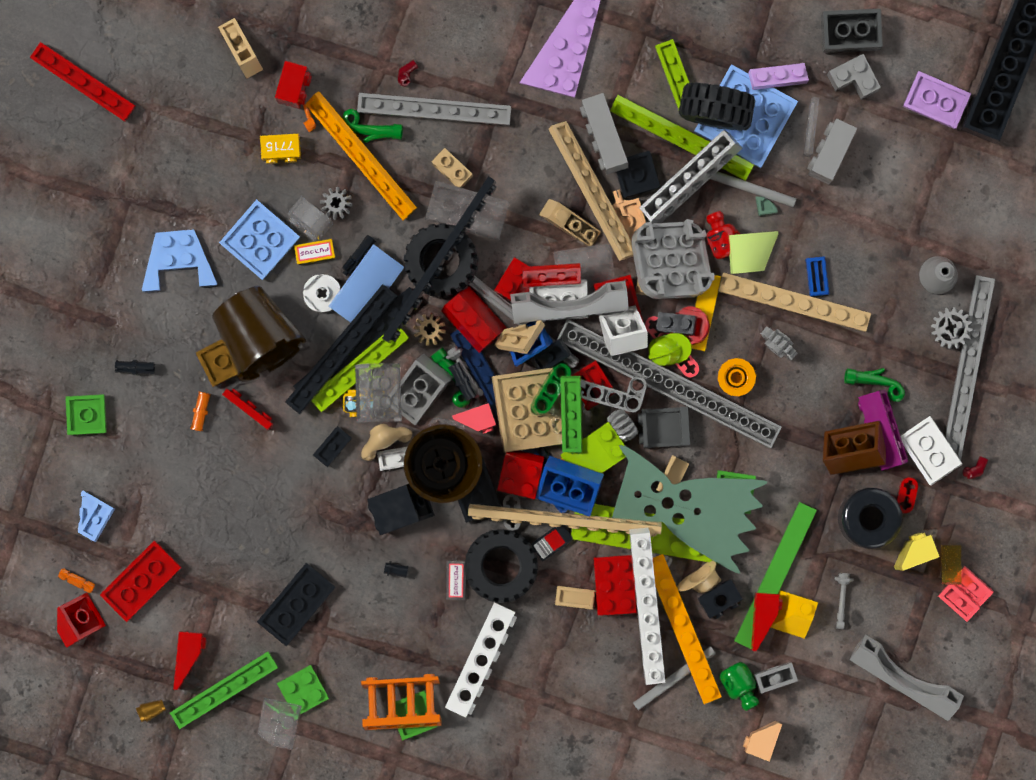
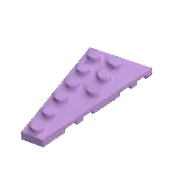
M574 0L519 84L575 98L601 0Z

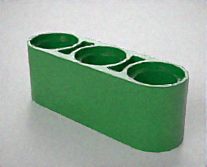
M559 364L551 369L531 403V410L534 414L542 415L547 413L553 406L561 392V378L557 376V369H562L565 374L564 376L571 375V370L566 364ZM548 385H552L555 388L554 394L547 392ZM538 401H542L545 404L543 411L538 409Z

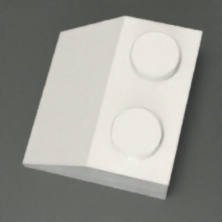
M631 306L629 310L621 313L610 312L599 315L604 341L611 356L648 347L647 329L636 306Z

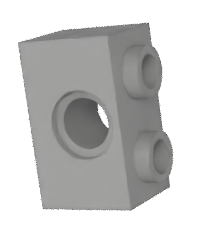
M791 662L753 674L760 693L798 681Z

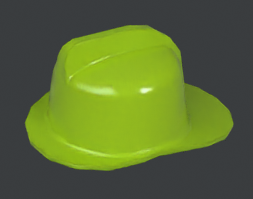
M678 333L657 337L650 342L648 348L649 359H652L655 364L660 366L680 363L690 356L692 350L689 339L685 335Z

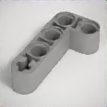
M635 376L630 380L627 392L581 379V387L586 388V384L590 385L587 390V396H584V391L581 390V398L628 412H636L641 407L647 384L643 377ZM641 380L644 384L643 388L635 390L632 386L633 381ZM594 387L601 390V395L598 398H593L590 395V390ZM611 393H617L620 397V400L615 404L611 403L608 399ZM630 398H635L638 401V406L634 409L627 406V401Z

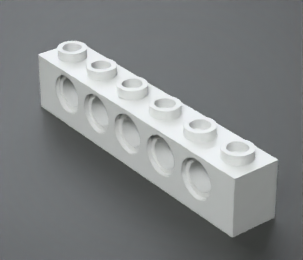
M494 602L445 708L464 717L467 714L472 715L476 706L473 701L476 696L480 697L484 689L481 684L484 679L488 680L492 669L489 667L492 661H497L501 653L497 650L500 644H505L509 636L506 631L509 626L513 627L517 619L514 616L515 611ZM496 620H501L504 623V628L500 631H496L493 628V622ZM489 637L494 638L496 641V645L493 648L485 646L484 642ZM479 655L487 657L488 662L486 665L480 666L477 664L476 659ZM475 672L479 675L477 683H471L468 680L470 673ZM463 690H468L471 693V698L467 701L462 700L460 697V693Z

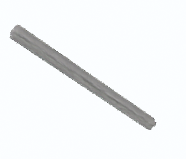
M474 275L475 279L469 283V286L513 320L512 305ZM573 354L562 360L571 368H574L579 363V359Z

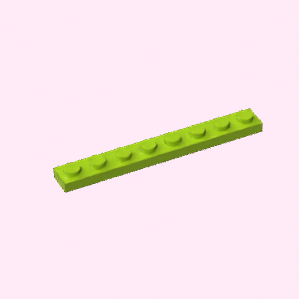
M617 95L610 112L695 155L710 143V141L619 95ZM735 155L722 169L746 181L754 164Z

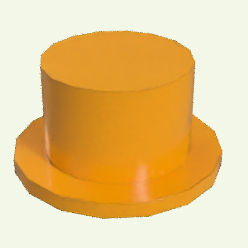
M734 358L722 364L718 371L717 379L719 386L725 393L730 396H742L752 390L756 374L749 362L744 359Z

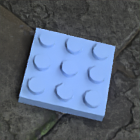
M256 199L219 243L261 280H264L300 239V236Z

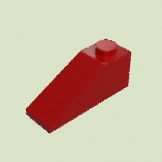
M755 592L752 651L758 650L776 619L779 610H782L783 599L779 598L780 594Z
M179 631L173 690L180 689L200 657L202 649H206L207 638L204 637V633Z

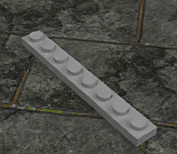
M359 93L357 112L510 126L511 106Z

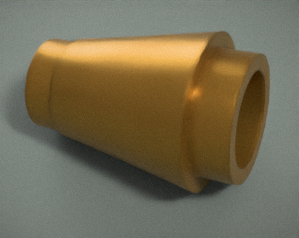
M162 699L139 704L140 706L136 708L141 722H148L166 710Z

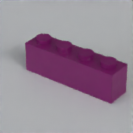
M886 389L858 397L859 409L865 417L864 424L880 421L886 447V464L879 466L881 471L909 462Z

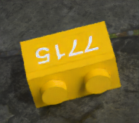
M299 134L260 136L261 159L266 161V164H276L278 160H285V163L297 162V159H301Z

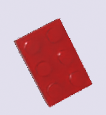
M632 555L593 557L597 615L636 613Z

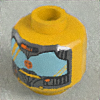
M348 390V393L343 395V411L349 413V417H361V413L367 412L368 396L363 393V390Z

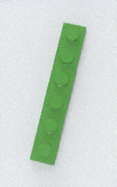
M268 651L170 712V715L178 728L181 729L279 667Z

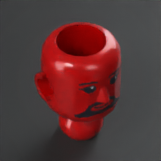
M717 211L706 217L707 223L712 228L707 233V241L713 256L716 259H724L730 255L729 235H738L740 232L736 230L734 225L725 224L724 214L721 211Z

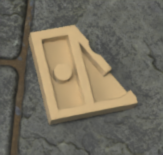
M539 320L533 326L528 327L526 324L515 328L504 329L495 345L501 350L527 354L545 325Z

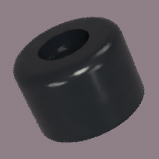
M879 488L856 490L844 499L839 508L838 525L840 531L850 543L857 547L867 549L884 547L897 537L902 527L903 515L898 501L889 492ZM869 506L878 508L883 514L881 525L874 530L864 528L860 522L861 512Z

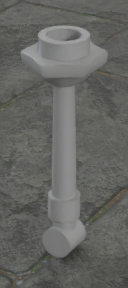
M455 346L447 351L448 355L446 358L460 363L466 377L470 379L469 383L476 394L474 398H478L483 395V391L478 389L477 383L474 382L460 359L462 347L458 349Z
M839 573V576L835 577V580L841 584L836 629H844L846 585L853 582L854 578H851L848 573Z

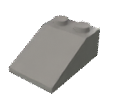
M422 354L411 365L386 400V403L412 424L417 425L448 386L453 376L428 356Z

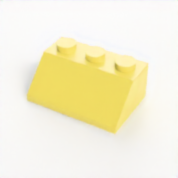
M916 533L909 536L910 540L905 541L894 568L895 570L903 571L938 558L939 554L932 536L925 533Z

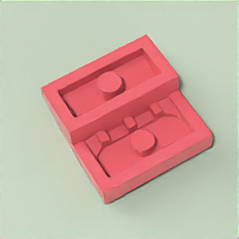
M964 566L938 597L968 622L994 591Z

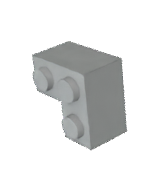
M864 54L830 70L827 74L835 91L853 83L861 100L879 91L881 88Z

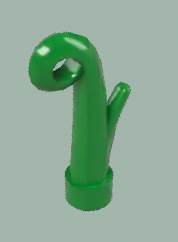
M348 109L343 114L342 119L353 132L369 135L363 139V143L381 138L402 139L403 125L401 124L358 125L360 116L356 110ZM351 114H353L355 117L352 123L349 121L348 118Z
M442 347L430 357L453 376L448 367L455 363L451 359L446 358L448 354ZM457 391L452 397L453 403L459 408H464L470 403V400L465 402L464 399L463 402H460L458 396L462 395V393Z
M847 368L845 371V384L889 387L888 396L895 402L901 401L905 396V390L899 382L879 375L885 371L884 368L864 372ZM894 389L898 391V396L893 394Z

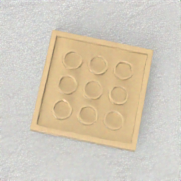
M552 368L492 376L503 453L562 444L561 392L547 413L536 415L531 410V403ZM557 369L558 377L561 378V376L565 375L562 369ZM548 385L547 392L554 394L555 388L552 385ZM542 401L537 402L538 409L541 411L545 409V404Z

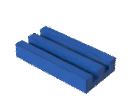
M825 256L806 258L809 296L829 295ZM818 261H821L824 291H821ZM810 262H813V264H814V272H815V281H816V290H817V292H814V290H813V281H812V272H811V263H810Z

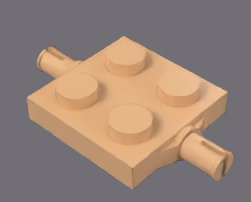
M619 189L617 192L615 190L613 194L616 203L612 207L632 242L634 232L646 223L644 214L639 208L641 207L639 198L623 200L621 190Z

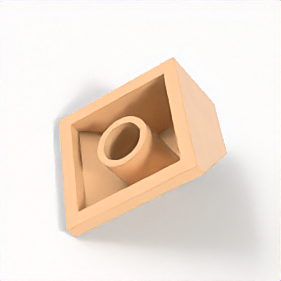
M773 721L751 732L750 736L745 737L743 743L745 752L770 762L782 724Z

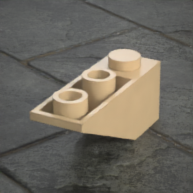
M551 199L547 201L539 214L545 220L590 248L601 233V231L568 208Z

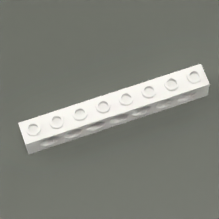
M648 527L629 529L644 678L646 685L665 683L650 531Z

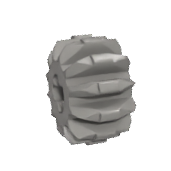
M336 187L335 193L329 188V196L323 193V197L327 200H320V204L326 205L321 210L322 212L328 210L326 217H330L333 213L334 220L337 219V214L343 219V211L350 214L346 207L353 206L352 203L347 202L352 197L350 195L344 197L347 193L345 189L339 194V187ZM334 199H337V201L341 200L339 203L340 207L331 206L334 204Z
M615 410L607 417V421L623 442L630 441L638 434L636 426L624 410Z

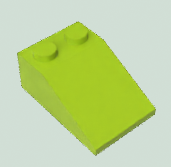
M609 422L582 439L581 453L563 452L560 454L564 461L599 473H603L626 457L619 445H625Z

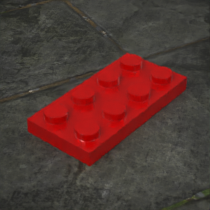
M154 540L100 596L128 622L182 567Z

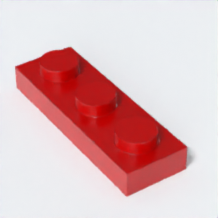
M580 263L522 267L523 287L581 284Z
M226 389L222 394L267 430H270L274 425L270 422L272 418L265 412L262 414L255 410L257 406L249 400L244 402L240 399L242 395L235 389L231 391Z

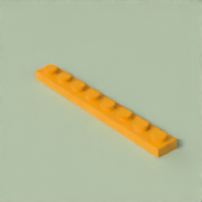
M319 91L315 93L305 105L402 220L408 218L417 207Z
M663 554L653 557L655 587L702 702L706 704L721 698L722 696Z

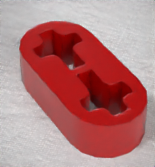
M905 478L900 483L897 501L900 505V502H904L906 496L908 497L907 503L910 504V507L902 510V513H909L914 508L918 491V483L914 478ZM911 481V485H914V488L909 490V494H906L907 488L904 487V484Z

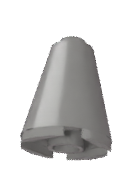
M935 256L923 263L919 272L921 284L928 292L944 294L955 286L958 273L951 260L946 257Z

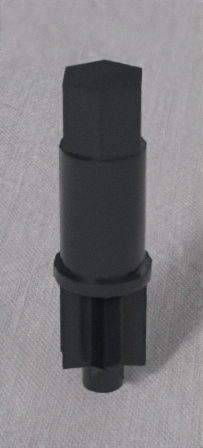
M367 235L352 256L350 255L343 265L342 269L344 271L342 273L345 276L354 272L372 245L376 243L371 236Z

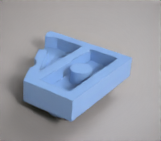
M82 490L78 533L96 542L115 508Z

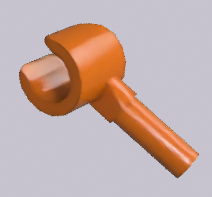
M304 104L303 107L308 120L303 122L308 132L316 128V123L310 114L309 108Z

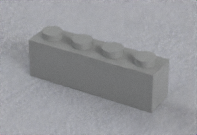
M604 93L583 99L582 107H579L583 118H587L588 124H586V129L589 136L593 135L594 141L592 146L595 153L599 152L601 159H598L601 170L605 169L606 175L628 168V161Z

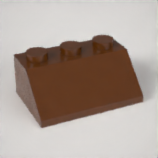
M880 421L824 432L823 462L830 475L886 464V447Z

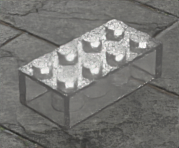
M435 181L425 219L438 224L445 223L446 225L456 226L478 192ZM487 196L484 201L486 202L485 207L481 212L477 211L474 216L476 219L470 229L466 228L465 231L500 241L510 201Z

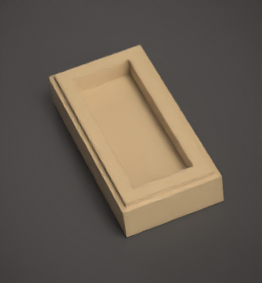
M557 586L555 605L593 609L595 590Z

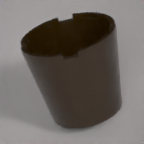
M260 286L237 292L221 304L212 315L236 374L242 382L260 378V373L266 370L269 373L276 370L292 359L303 348L302 344L306 342L302 333Z
M447 424L434 425L420 431L410 441L404 455V472L409 485L421 497L437 503L454 502L469 494L477 484L482 472V456L475 440L464 430ZM439 458H441V461H445V465H443L441 470L435 466Z

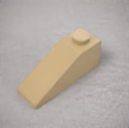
M235 18L218 27L246 79L263 70Z

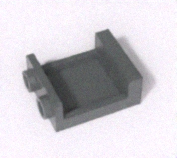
M688 407L641 409V413H638V425H642V433H639V444H643V448L690 445Z

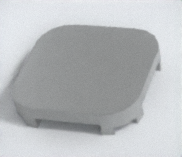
M686 219L684 222L653 224L650 221L644 223L634 232L632 236V251L638 283L641 290L647 296L655 299L696 297L702 295L710 288L714 280V273L710 271L705 244L707 234L705 230L702 231L698 225L693 223L694 220Z

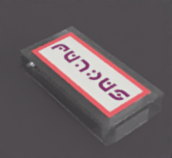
M447 561L446 600H466L465 561Z

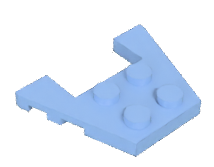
M194 229L155 233L142 292L160 291V270L198 267L200 287L217 286V281Z

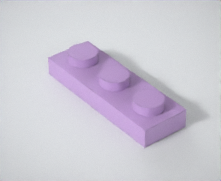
M805 63L750 69L748 72L752 90L807 84L809 81Z

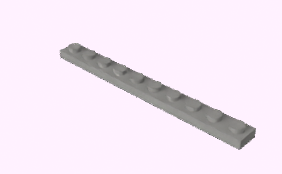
M977 275L974 279L968 311L970 317L967 320L973 322V325L969 326V328L973 329L974 332L968 334L971 340L966 338V345L962 344L945 432V438L960 460L995 283L993 278Z

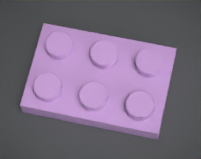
M918 71L903 107L956 129L971 93Z

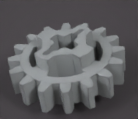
M953 307L952 312L945 308L944 314L939 311L940 317L933 318L936 324L931 325L935 329L932 335L938 336L935 341L937 343L942 341V347L948 344V349H952L953 345L959 349L960 343L966 345V338L971 340L968 334L974 332L973 329L969 328V326L973 325V322L967 321L970 316L968 314L963 316L964 311L962 309L957 313V308ZM953 316H957L963 321L956 322ZM945 319L944 325H943L942 327H940V326H941V323H942L943 320ZM951 323H952L955 327H957V328H954V332H953V333L948 330V329L951 328ZM964 330L963 335L959 337L961 331ZM942 335H949L952 341L944 339Z
M766 326L760 333L766 340L764 344L780 358L785 356L787 359L792 360L798 354L792 347L794 343L778 329L773 331Z

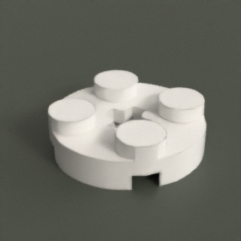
M324 274L315 275L304 285V301L314 311L320 313L329 312L332 309L328 306L341 288L332 276ZM319 289H321V290L326 289V290H327V292H326L327 297H326V298H323V297L318 298V297H317V296L319 295V292H318Z

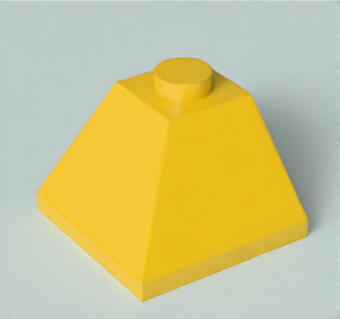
M779 590V598L783 599L782 610H779L770 628L805 639L813 621L818 602Z

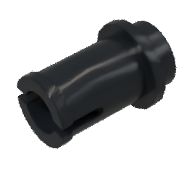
M392 561L385 563L384 574L406 578L408 566L393 564Z

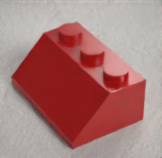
M470 286L459 292L441 310L478 353L499 337L504 329H507Z

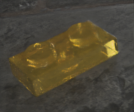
M941 545L942 585L961 584V545Z

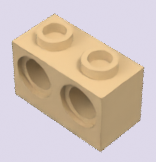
M445 148L432 161V165L459 190L473 177V174Z

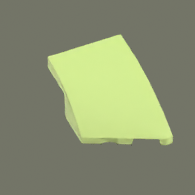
M778 231L729 235L731 274L764 271L776 242Z

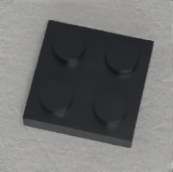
M650 151L626 157L628 168L616 172L623 198L660 188Z

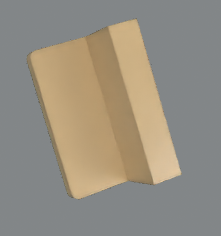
M672 455L664 474L672 484H678L681 482L689 463ZM659 482L656 491L661 492L663 484Z

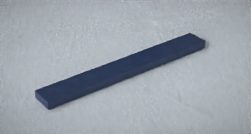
M456 330L450 336L458 349L462 347L461 355L498 419L492 376L495 375L483 353H478L460 331ZM536 448L520 450L522 452L539 455Z

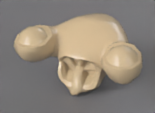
M387 424L377 425L371 429L369 441L363 447L361 457L364 460L372 461L375 459L378 450L388 448L397 440L403 443L409 442L413 433L405 427L392 428Z

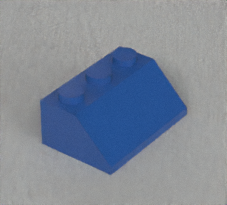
M549 456L544 466L535 498L590 517L604 474Z

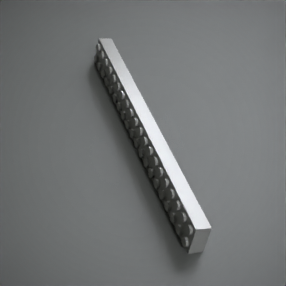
M568 319L557 340L562 338L567 347L631 379L635 376L643 377L646 380V387L770 449L782 428L632 351L611 356L606 347L604 337ZM639 379L635 380V381H637V382L643 384V382H642L641 380H639Z

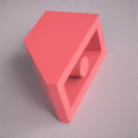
M489 403L452 416L453 420L477 432L482 431L483 434L493 431V427L496 426Z

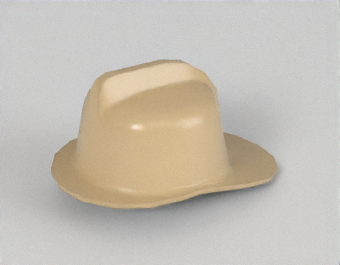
M707 562L697 571L685 577L678 584L677 589L679 591H686L692 588L698 593L711 591L721 581L715 570L716 562Z

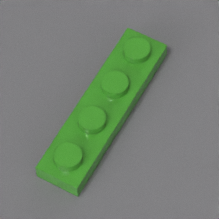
M561 376L562 452H582L581 376Z

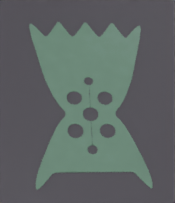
M619 445L628 459V465L612 518L663 522L675 536L689 547L739 574L740 571L731 559V556L749 552V549L739 539L738 534L756 529L744 513L763 507L750 491L767 484V481L703 478L672 484L664 473L641 455L626 446ZM659 481L663 484V490L660 493H655L651 490L653 482ZM687 489L691 492L689 501H682L680 499L679 493L682 490ZM636 491H640L642 493V496L640 498H636L634 496V493ZM665 497L673 499L674 505L672 508L665 509L662 506V500ZM647 505H653L656 508L654 516L648 517L645 515L644 508ZM699 508L701 510L700 515H695L693 510ZM676 513H681L684 516V522L680 525L674 524L672 520L673 515Z

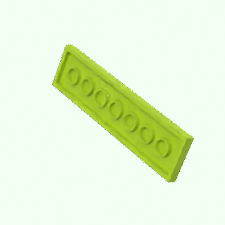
M594 504L590 516L612 518L615 507ZM645 513V515L648 517H652L655 515L651 513ZM672 517L676 525L684 522V519ZM661 522V534L650 536L652 553L704 562L713 561L680 540L663 522ZM587 527L571 530V536L574 540L631 549L630 534H627L626 531L618 530L617 533L607 532V529L601 528L598 531L588 530Z

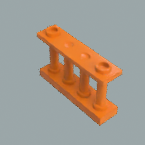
M425 674L423 677L378 680L375 677L366 678V681H361L363 689H368L369 716H367V719H362L364 730L442 726L440 714L434 711L433 684H440L439 677L435 676V674ZM426 685L427 712L425 715L417 716V713H415L414 686ZM407 686L408 714L404 717H398L396 714L395 687ZM387 687L388 715H386V718H379L376 707V688Z

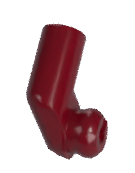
M414 60L399 69L397 80L400 86L406 87L410 84V73L418 68Z
M980 456L976 466L963 469V476L967 477V479L981 476L988 463V459Z

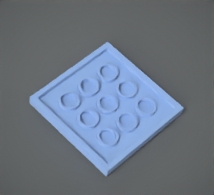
M731 64L719 86L737 89L754 96L756 102L751 126L748 130L738 131L710 127L698 123L694 132L712 141L723 130L727 131L743 148L736 155L761 169L798 101L775 88L752 90L749 74Z

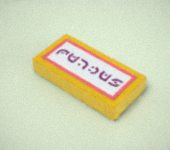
M332 239L294 245L298 265L335 258Z

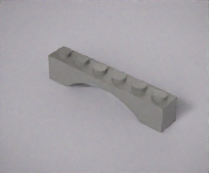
M625 281L605 283L592 294L570 301L547 300L531 292L510 294L514 324H525L539 320L544 322L550 319L561 320L567 317H584L585 315L592 314L602 315L610 312L621 313L629 310Z
M866 634L857 644L850 657V661L947 721L960 708L964 695L949 686L927 683L907 674L889 658L882 644Z

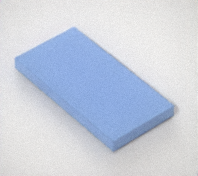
M373 244L328 307L351 323L382 284L390 288L404 266Z

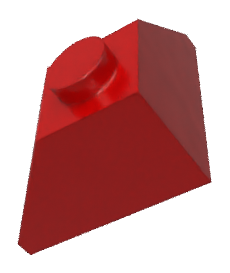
M88 593L57 608V632L66 648L106 626Z

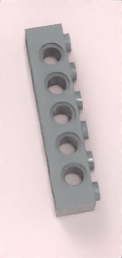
M723 130L639 207L640 210L652 223H662L743 148L730 133Z

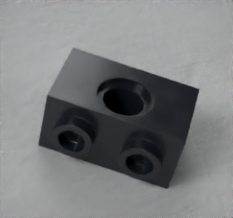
M731 579L697 598L708 618L713 617L714 620L724 615L723 611L727 608L732 610L741 605L739 601L743 599ZM719 595H724L726 598V603L723 606L716 604V597Z

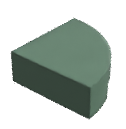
M755 197L758 216L778 213L776 206L770 200L764 197Z

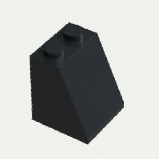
M409 484L367 499L369 511L375 520V528L380 535L435 516L430 501L417 494Z

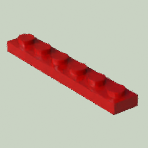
M41 42L30 56L33 61L124 122H126L136 107Z

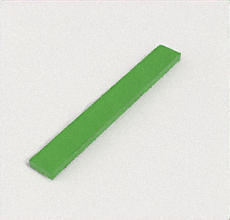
M801 502L798 503L757 593L778 594L813 520L816 509ZM754 599L734 639L735 642L750 649L752 643Z

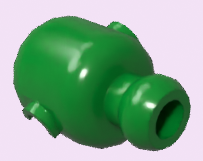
M736 663L721 672L720 680L731 699L736 700L740 698L741 706L745 711L759 705V699L752 693L756 689V681L745 663Z

